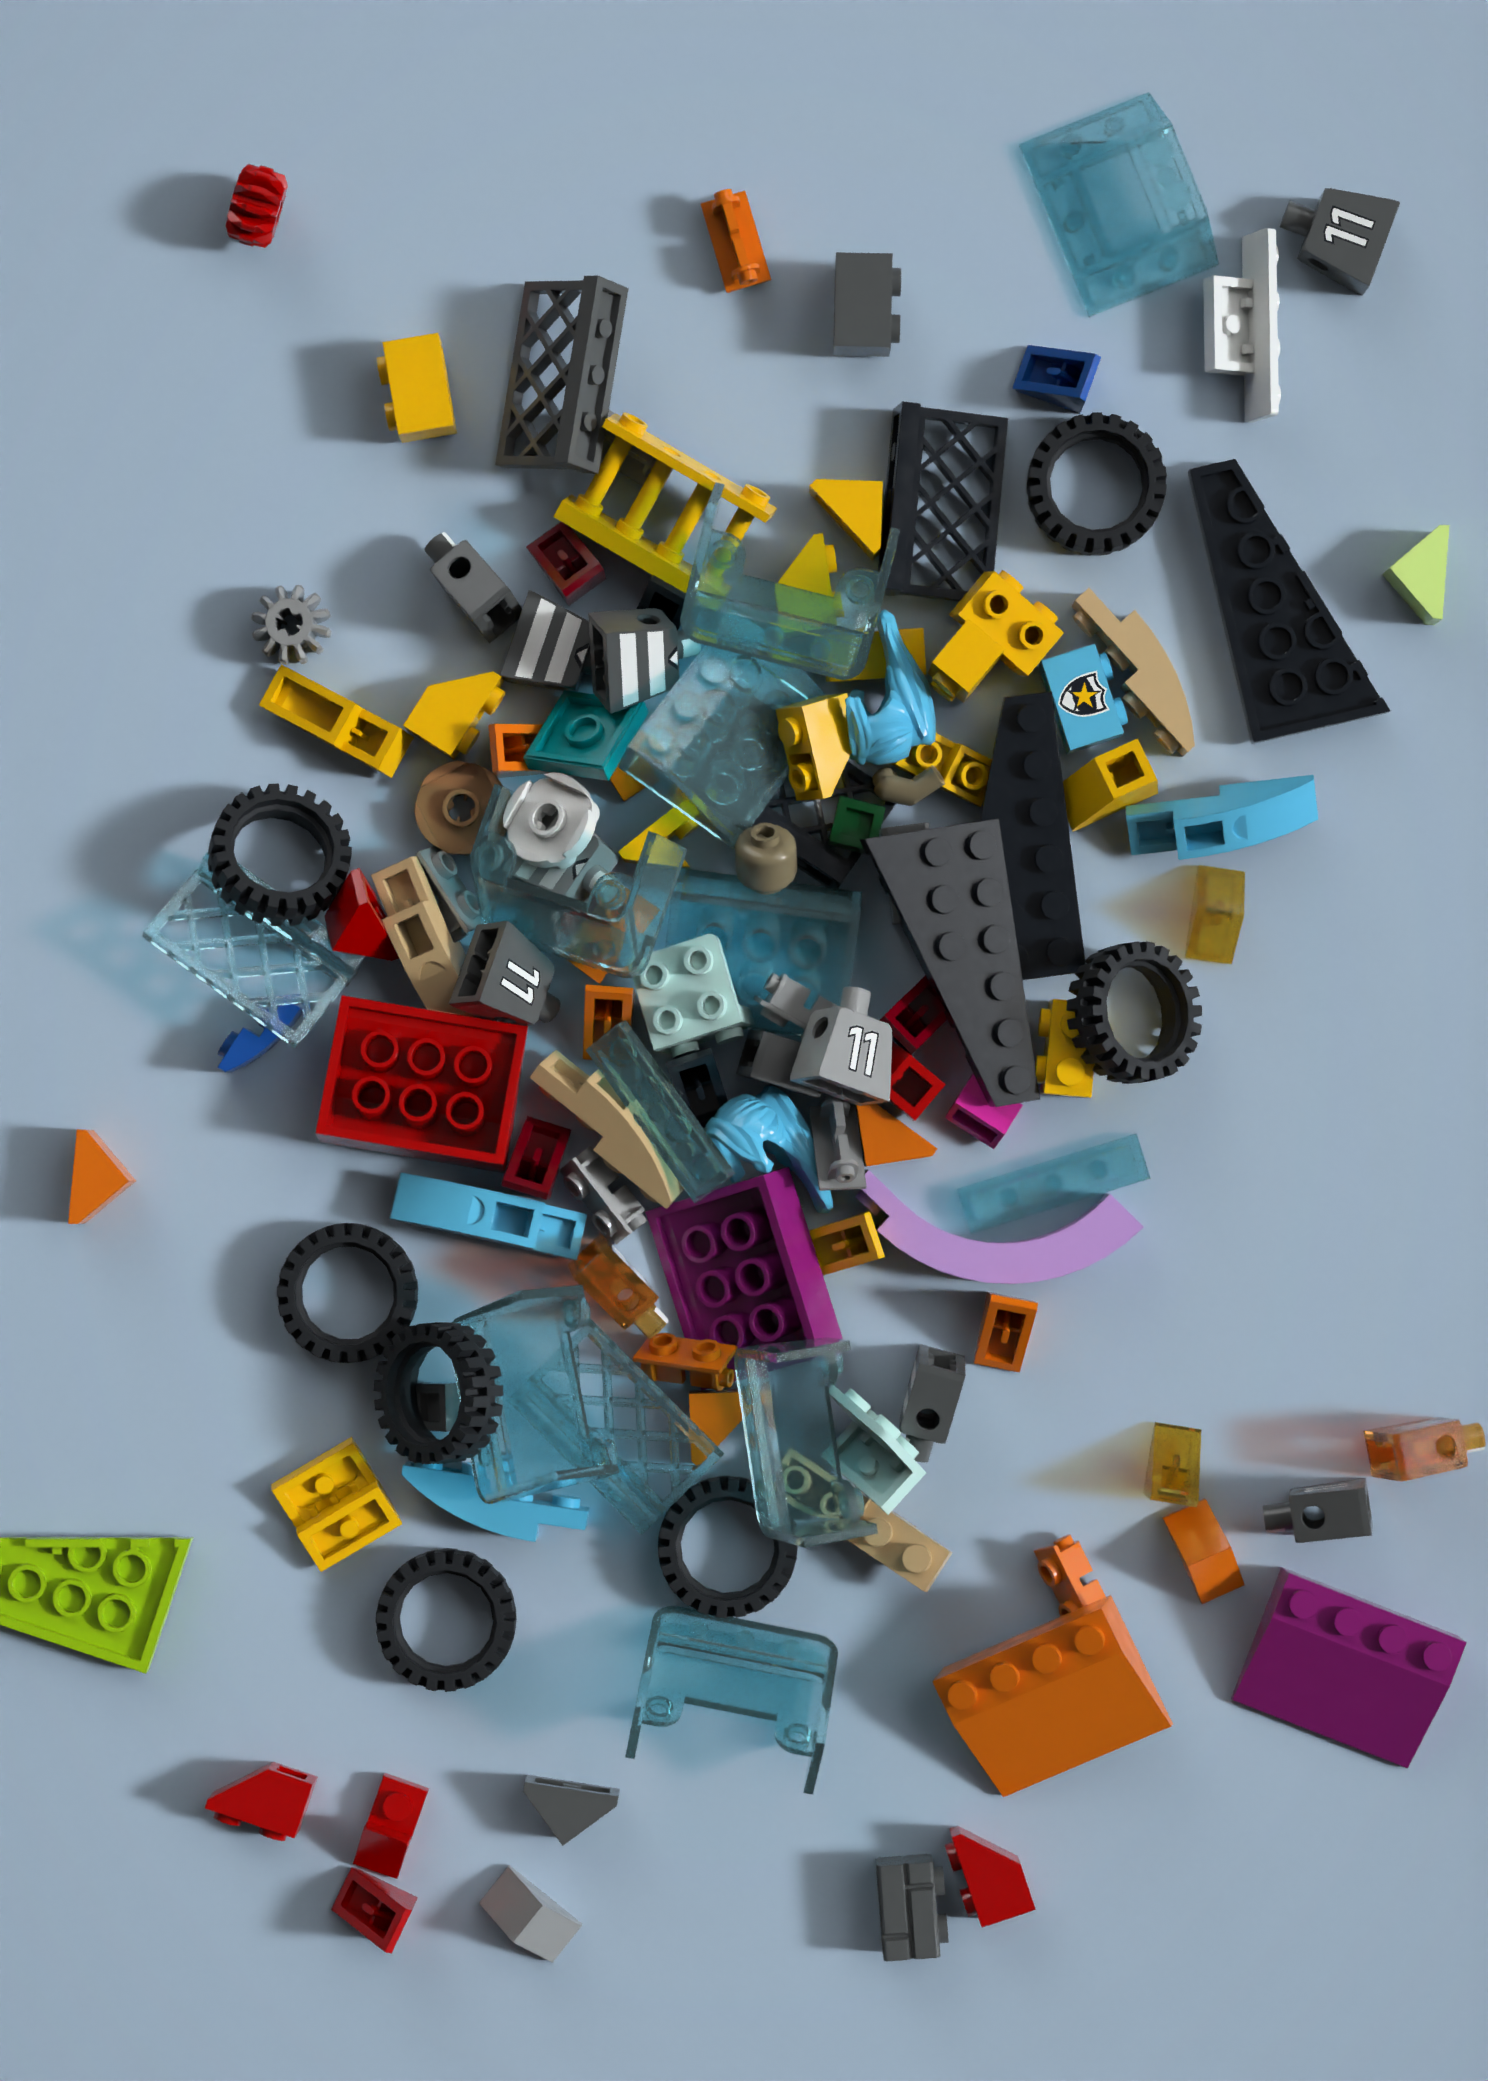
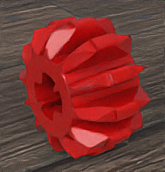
M247 164L241 170L230 201L228 218L225 225L229 237L251 247L255 245L266 248L272 242L282 213L288 187L285 175L274 172V169L262 165L258 167Z

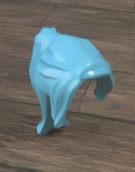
M886 609L873 617L880 634L886 660L885 696L877 712L869 713L864 703L865 692L859 689H853L848 698L845 699L849 746L851 750L849 759L855 760L860 765H864L866 762L874 765L895 763L908 757L911 747L931 745L935 742L936 719L928 680L904 645L895 616Z
M771 1084L766 1085L756 1096L746 1093L727 1101L718 1109L715 1116L707 1122L705 1142L732 1183L740 1182L741 1178L746 1174L739 1158L752 1164L756 1171L763 1173L771 1172L774 1162L767 1157L765 1152L773 1154L778 1162L789 1167L790 1171H793L800 1178L810 1194L818 1213H829L834 1205L831 1190L819 1191L813 1138L810 1129L785 1092Z

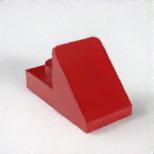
M385 1773L368 1821L364 1826L353 1864L398 1879L429 1788Z

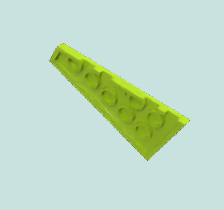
M0 1537V1625L146 1674L150 1669L194 1537Z

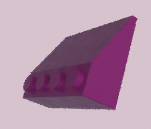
M789 1167L674 1202L667 1209L661 1206L645 1211L684 1338L695 1340L711 1339L718 1343L738 1346V1351L727 1364V1368L734 1370V1381L816 1359L845 1347ZM700 1387L701 1391H702V1390L709 1389V1388H702V1387Z
M1281 1567L1231 1699L1408 1768L1450 1688L1467 1642L1455 1634Z

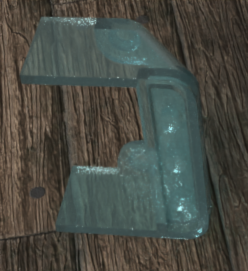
M716 482L707 504L681 613L680 623L684 634L690 640L699 644L840 680L851 679L859 675L867 663L896 552L900 529L892 527L890 529L880 571L863 567L852 568L839 578L834 597L742 574L746 561V551L743 543L733 534L714 529L725 484Z
M494 784L470 854V864L481 923L509 921L542 952L621 978H633L641 974L649 963L688 849L657 833L648 831L633 877L619 872H610L601 876L592 888L588 903L511 879L517 861V852L513 843L508 839L507 829L503 827V815L514 791Z
M816 1338L738 1348L735 1351V1374L754 1503L760 1529L766 1537L806 1548L878 1534L877 1524L860 1520V1516L864 1514V1501L861 1491L858 1488H853L848 1480L842 1479L828 1386L835 1385L838 1374L843 1372L841 1352L851 1350L850 1340Z
M667 1606L659 1609L652 1619L625 1757L635 1759L641 1724L656 1727L673 1725L680 1719L684 1703L776 1721L774 1737L777 1744L789 1753L809 1757L803 1793L813 1795L826 1742L838 1659L837 1647L827 1637L815 1633L734 1617L717 1618L713 1615H705L697 1612V1610L679 1606Z

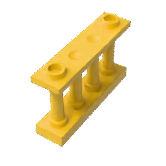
M623 412L622 416L616 413L606 418L602 427L615 434L616 437L600 464L599 473L594 475L585 494H579L578 497L571 494L562 500L553 517L651 575H655L690 595L697 602L716 612L725 603L732 590L731 587L723 583L725 578L722 574L751 522L756 517L766 523L773 517L777 508L768 503L770 496L759 488L750 484H746L742 488L646 431L648 425L638 417ZM633 445L657 460L626 517H620L616 521L602 512L604 507L601 502ZM674 469L697 482V485L665 542L660 541L657 545L642 536L644 530L641 527ZM715 493L736 505L738 509L706 566L700 565L698 569L683 560L685 555L682 550L712 495Z

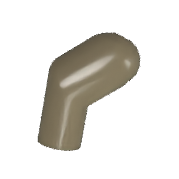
M931 765L912 779L897 776V773L892 771L891 768L879 769L872 779V783L875 786L874 792L882 801L906 806L915 805L945 785L942 775L934 765Z

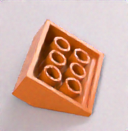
M1111 1595L945 1666L932 1681L953 1726L1003 1797L1173 1725Z

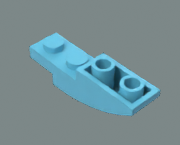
M1314 775L1219 785L1220 795L1126 806V821L1131 855L1177 850L1179 860L1205 857L1257 845L1298 830L1318 820Z
M400 1173L389 1219L575 1261L578 1258L587 1214L487 1189Z
M406 1462L402 1467L401 1475L432 1502L458 1518L491 1532L511 1538L536 1542L540 1524L585 1530L587 1527L590 1507L580 1506L581 1498L553 1494L552 1502L533 1499L534 1491L512 1487L506 1488L505 1495L497 1494L500 1475L489 1474V1465L462 1462L461 1469L442 1467L443 1464Z

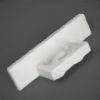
M1264 228L1242 237V278L1213 275L1203 279L1205 372L1244 376L1245 422L1248 423L1277 416L1281 399V389L1278 385L1280 342L1277 326V311L1280 303L1277 292L1279 250L1276 245V230L1272 228Z

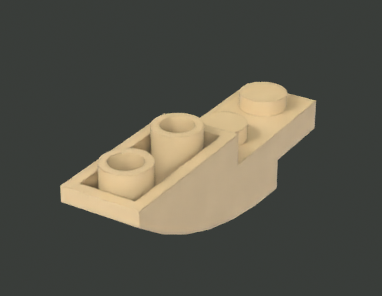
M1088 588L1071 606L1077 612L1072 616L1074 621L1089 637L1096 633L1108 646L1104 652L1117 669L1123 672L1128 668L1133 674L1120 687L1126 694L1122 697L1126 707L1139 719L1146 716L1157 728L1153 733L1157 741L1169 753L1172 754L1177 750L1183 757L1195 746L1192 720L1178 675L1165 650L1152 630L1135 610L1120 622L1096 594Z
M411 856L371 874L388 916L382 919L383 924L408 977L427 1010L479 1018L449 1005L466 954L461 942L454 943L419 858Z
M557 1050L552 1052L537 1066L529 1078L539 1085L542 1093L551 1100L559 1101L576 1115L577 1120L584 1127L596 1131L603 1136L593 1151L603 1158L607 1167L614 1172L625 1175L639 1187L641 1193L647 1199L661 1204L666 1209L682 1194L687 1185L680 1165L668 1141L641 1102L619 1079L603 1065L589 1076Z
M790 1447L765 1486L924 1592H928L953 1553L897 1513L891 1511L887 1515L857 1487L793 1447Z

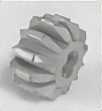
M295 585L291 598H288L283 586H277L275 593L279 601L273 603L265 595L260 598L261 604L268 609L267 614L261 612L252 613L251 618L254 622L266 625L256 629L252 636L256 641L268 640L262 649V652L267 657H270L279 650V662L287 665L291 659L292 651H295L298 661L301 664H305L308 661L305 648L310 646L317 654L323 652L322 646L314 640L315 637H331L332 631L329 628L317 625L328 620L331 617L328 609L315 610L321 601L320 596L316 593L309 595L304 600V588L301 585ZM292 614L298 621L303 620L302 626L296 625L299 632L294 635H290L285 629L280 628L281 624L287 625L284 618Z

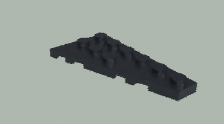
M999 819L860 839L866 855H870L880 875L878 879L885 894L890 895L901 918L900 924L931 988L936 990L946 1010L944 1014L950 1027L956 1030L966 1051L965 1057L989 1106L999 1107L1040 1100Z

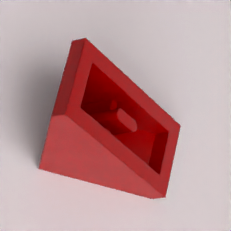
M360 868L350 871L324 915L332 951L390 961L399 959L382 919L388 917L387 913Z
M351 1867L331 1910L381 1950L392 1954L418 1897L358 1868Z

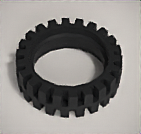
M1092 412L1087 416H1083V414L1074 416L1071 420L1057 425L1048 433L1037 447L1031 459L1026 482V494L1028 495L1030 511L1033 512L1035 522L1039 528L1047 533V537L1054 543H1060L1063 545L1062 548L1072 552L1074 550L1081 552V555L1089 556L1092 554L1108 555L1115 551H1121L1138 541L1152 527L1161 511L1167 488L1166 467L1162 463V454L1158 447L1155 448L1152 443L1153 439L1147 432L1143 433L1138 429L1139 425L1131 420L1129 422L1122 420V416L1115 414L1106 416L1102 415V412ZM1101 439L1119 445L1132 456L1140 470L1142 492L1138 506L1126 520L1111 528L1092 530L1075 525L1061 514L1052 498L1050 478L1055 462L1066 449L1081 441Z
M279 783L268 784L263 792L259 785L250 788L247 796L243 792L234 798L231 805L227 804L223 809L211 835L207 863L209 872H213L211 881L215 889L222 888L220 897L226 904L231 901L236 902L234 911L243 916L248 910L253 913L252 921L260 924L264 917L271 918V926L281 927L284 920H288L290 926L299 925L304 917L308 921L316 918L321 910L325 912L330 907L346 880L349 871L352 847L348 846L350 841L348 829L341 830L344 821L338 813L333 816L330 815L332 806L327 801L323 800L319 805L314 802L316 798L315 793L307 790L304 796L297 795L298 786L288 784L285 792L280 791ZM267 818L287 820L309 831L321 845L325 856L323 873L318 881L307 889L289 893L269 890L252 881L238 866L234 854L235 839L241 829L253 821Z
M1137 941L1098 950V953L1091 954L1085 959L1087 964L1079 966L1075 972L1079 980L1072 981L1068 991L1076 995V998L1067 1000L1066 1010L1075 1012V1018L1068 1019L1067 1023L1069 1030L1078 1029L1079 1035L1072 1038L1075 1048H1086L1080 1057L1086 1064H1095L1093 1071L1099 1076L1107 1075V1080L1133 1084L1154 1081L1173 1075L1178 1071L1177 1067L1185 1066L1190 1059L1187 1054L1194 1052L1198 1043L1191 1037L1201 1034L1202 1025L1194 1022V1017L1202 1016V1005H1193L1192 999L1200 996L1197 986H1187V983L1193 978L1189 969L1178 970L1183 961L1177 955L1168 956L1170 950L1164 946H1155V943L1148 941ZM1125 967L1133 968L1145 976L1154 987L1161 1005L1162 1027L1159 1039L1152 1052L1144 1058H1136L1124 1050L1115 1039L1108 1021L1107 996L1111 982L1119 970Z
M334 1224L321 1228L305 1237L286 1258L279 1274V1284L277 1286L278 1310L288 1333L295 1338V1342L302 1348L311 1352L310 1354L337 1363L362 1362L381 1355L387 1345H394L391 1339L397 1333H404L403 1329L410 1326L417 1309L418 1280L416 1279L414 1266L406 1252L389 1235L363 1224ZM337 1247H357L373 1253L386 1266L393 1281L394 1301L387 1319L374 1332L359 1339H339L322 1332L310 1320L303 1305L302 1284L309 1267L321 1254Z
M422 1323L404 1328V1333H397L391 1339L394 1345H387L382 1352V1355L388 1361L378 1362L376 1372L383 1375L382 1380H374L373 1391L381 1392V1399L374 1400L375 1411H384V1415L377 1420L381 1429H390L385 1438L390 1445H397L395 1451L398 1454L408 1456V1460L414 1463L447 1464L465 1461L466 1458L479 1454L478 1449L485 1448L491 1441L487 1434L495 1433L499 1425L492 1417L501 1416L503 1405L495 1403V1397L504 1396L503 1385H495L494 1379L502 1376L500 1367L490 1366V1363L496 1358L493 1350L483 1348L487 1341L481 1335H474V1329L469 1326H461L460 1323ZM434 1347H440L452 1360L459 1377L461 1395L457 1419L449 1434L441 1440L437 1439L426 1428L418 1410L416 1394L419 1368L428 1352Z
M739 1476L708 1478L689 1487L669 1507L662 1521L658 1536L659 1563L663 1576L671 1590L687 1606L693 1607L697 1612L713 1615L717 1618L743 1617L749 1613L757 1612L770 1602H773L789 1582L797 1559V1535L787 1508L765 1486ZM733 1500L750 1505L765 1518L773 1533L774 1554L769 1569L757 1583L742 1591L722 1593L704 1587L691 1576L682 1558L681 1540L686 1524L698 1510L713 1502Z
M452 1548L436 1549L410 1559L388 1580L380 1596L376 1611V1635L378 1643L380 1642L385 1659L389 1660L393 1665L392 1668L399 1675L405 1676L408 1682L416 1686L426 1687L425 1689L431 1691L445 1690V1692H451L474 1686L491 1675L499 1667L508 1654L514 1640L517 1614L514 1596L506 1583V1579L486 1559H481L469 1551H460ZM445 1573L466 1577L480 1587L490 1603L493 1619L489 1640L480 1653L464 1663L449 1666L427 1662L414 1653L403 1637L400 1621L404 1599L413 1586L429 1576Z

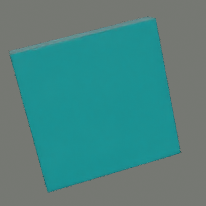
M564 690L523 759L528 769L556 772L609 781L649 711L643 701L618 712L609 713L595 694Z

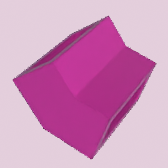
M972 1073L945 1118L992 1149H995L1023 1105L1017 1103L990 1107Z

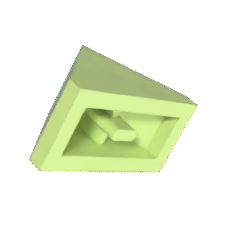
M1439 525L1382 574L1425 625H1435L1443 619L1450 525Z

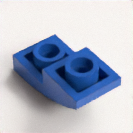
M284 998L280 1005L273 1002L259 1022V1026L264 1028L261 1035L243 1027L239 1034L232 1031L227 1036L217 1053L223 1058L218 1068L224 1072L232 1073L260 1058L289 1032L305 1009L287 998Z

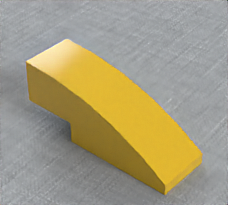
M282 664L259 703V706L390 778L393 777L414 739L413 736L400 727L363 709L356 703Z

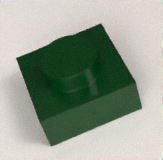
M840 796L827 845L866 854L860 839L879 837L886 807Z

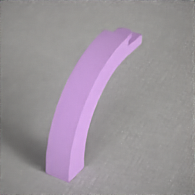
M869 1170L865 1171L866 1189H861L855 1196L874 1216L881 1210L888 1215L876 1227V1231L895 1247L915 1260L938 1271L985 1283H1031L1073 1273L1107 1257L1126 1244L1144 1227L1111 1194L1106 1193L1084 1214L1053 1232L1021 1241L986 1242L963 1238L931 1225L904 1205Z

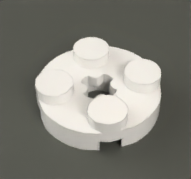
M552 772L543 774L547 778L539 779L534 783L528 780L516 789L506 805L503 815V827L507 829L509 839L507 842L510 849L525 862L540 868L556 867L558 869H565L573 865L577 856L590 842L595 831L596 822L600 816V810L597 804L593 802L589 792L575 779L562 773ZM558 810L556 824L552 828L545 830L546 826L541 822L542 818L545 815L552 816Z

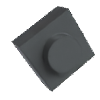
M417 1383L418 1410L426 1428L429 1431L449 1432L458 1416L460 1406L459 1383Z

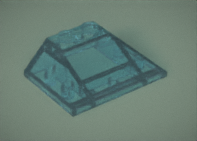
M1149 92L1019 144L1088 317L1219 265L1210 220L1203 198L1171 121Z

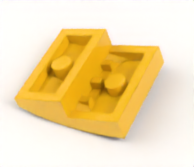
M353 1437L348 1438L271 1484V1491L292 1521L298 1538L320 1572L402 1525V1521Z

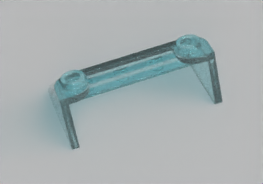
M583 1285L517 1291L457 1317L452 1322L460 1323L461 1326H469L475 1330L474 1335H481L487 1341L483 1348L492 1349L496 1356L490 1363V1366H499L502 1375L494 1379L495 1385H503L504 1396L495 1397V1403L503 1405L501 1416L492 1417L499 1425L495 1433L487 1434L491 1440L485 1448H479V1454L470 1458L477 1493L486 1504L514 1500L606 1478L619 1473L617 1464L618 1452L614 1441L604 1437L590 1438L570 1333L587 1326L590 1321V1307L585 1299ZM454 1368L459 1400H461L459 1377Z

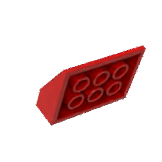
M341 995L315 1134L319 1141L323 1143L505 1173L514 1126L528 1026Z

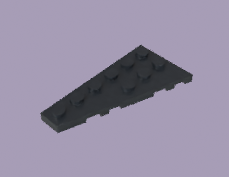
M1236 459L1189 469L1188 477L1251 744L1389 713L1391 710L1384 699L1378 695L1367 677L1368 673L1362 663L1354 656L1342 636L1341 629L1305 571H1302L1290 552L1291 548L1264 510V504Z
M1052 691L1003 697L980 821L999 819L1022 980L1073 974L1079 966L1086 963Z

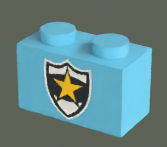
M1092 644L1042 660L1039 663L1038 669L1046 692L1052 691L1055 721L1066 755L1118 739L1124 734L1122 725L1128 724V718L1121 698L1113 699L1107 681L1114 679L1110 661L1105 652L1098 654L1096 645Z

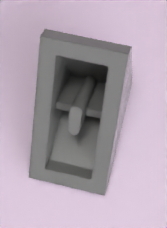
M508 1865L479 1902L513 1943L552 1963L582 1926L581 1922L510 1865Z

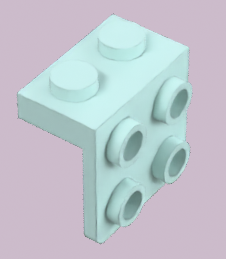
M706 934L636 957L631 961L630 971L654 1051L666 1054L672 1053L673 1059H677L700 1051L698 1044L713 1039L716 1040L718 1045L744 1037L742 1030L755 1026L751 1009L738 1004L722 945L717 936Z
M832 1384L826 1392L853 1421L822 1454V1457L889 1515L926 1474L923 1468L914 1460L919 1451L900 1435L901 1432L882 1414L877 1415L870 1409L871 1406L853 1389L849 1388L844 1394Z

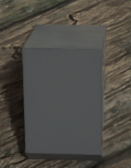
M534 1775L526 1776L523 1788L524 1794L562 1846L615 1808L620 1791L618 1788Z

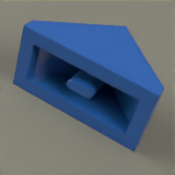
M1027 345L1012 389L1080 414L1101 357L1095 353Z

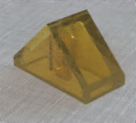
M1203 865L1197 866L1184 958L1232 964L1244 918V871Z
M1155 1422L1143 1494L1148 1499L1197 1507L1199 1502L1201 1429Z

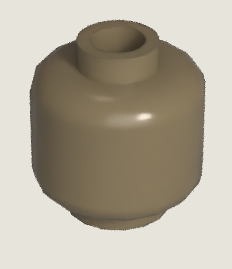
M760 823L744 830L738 836L735 843V864L738 880L745 887L758 894H774L786 888L794 880L797 873V848L794 836L787 829L771 823Z

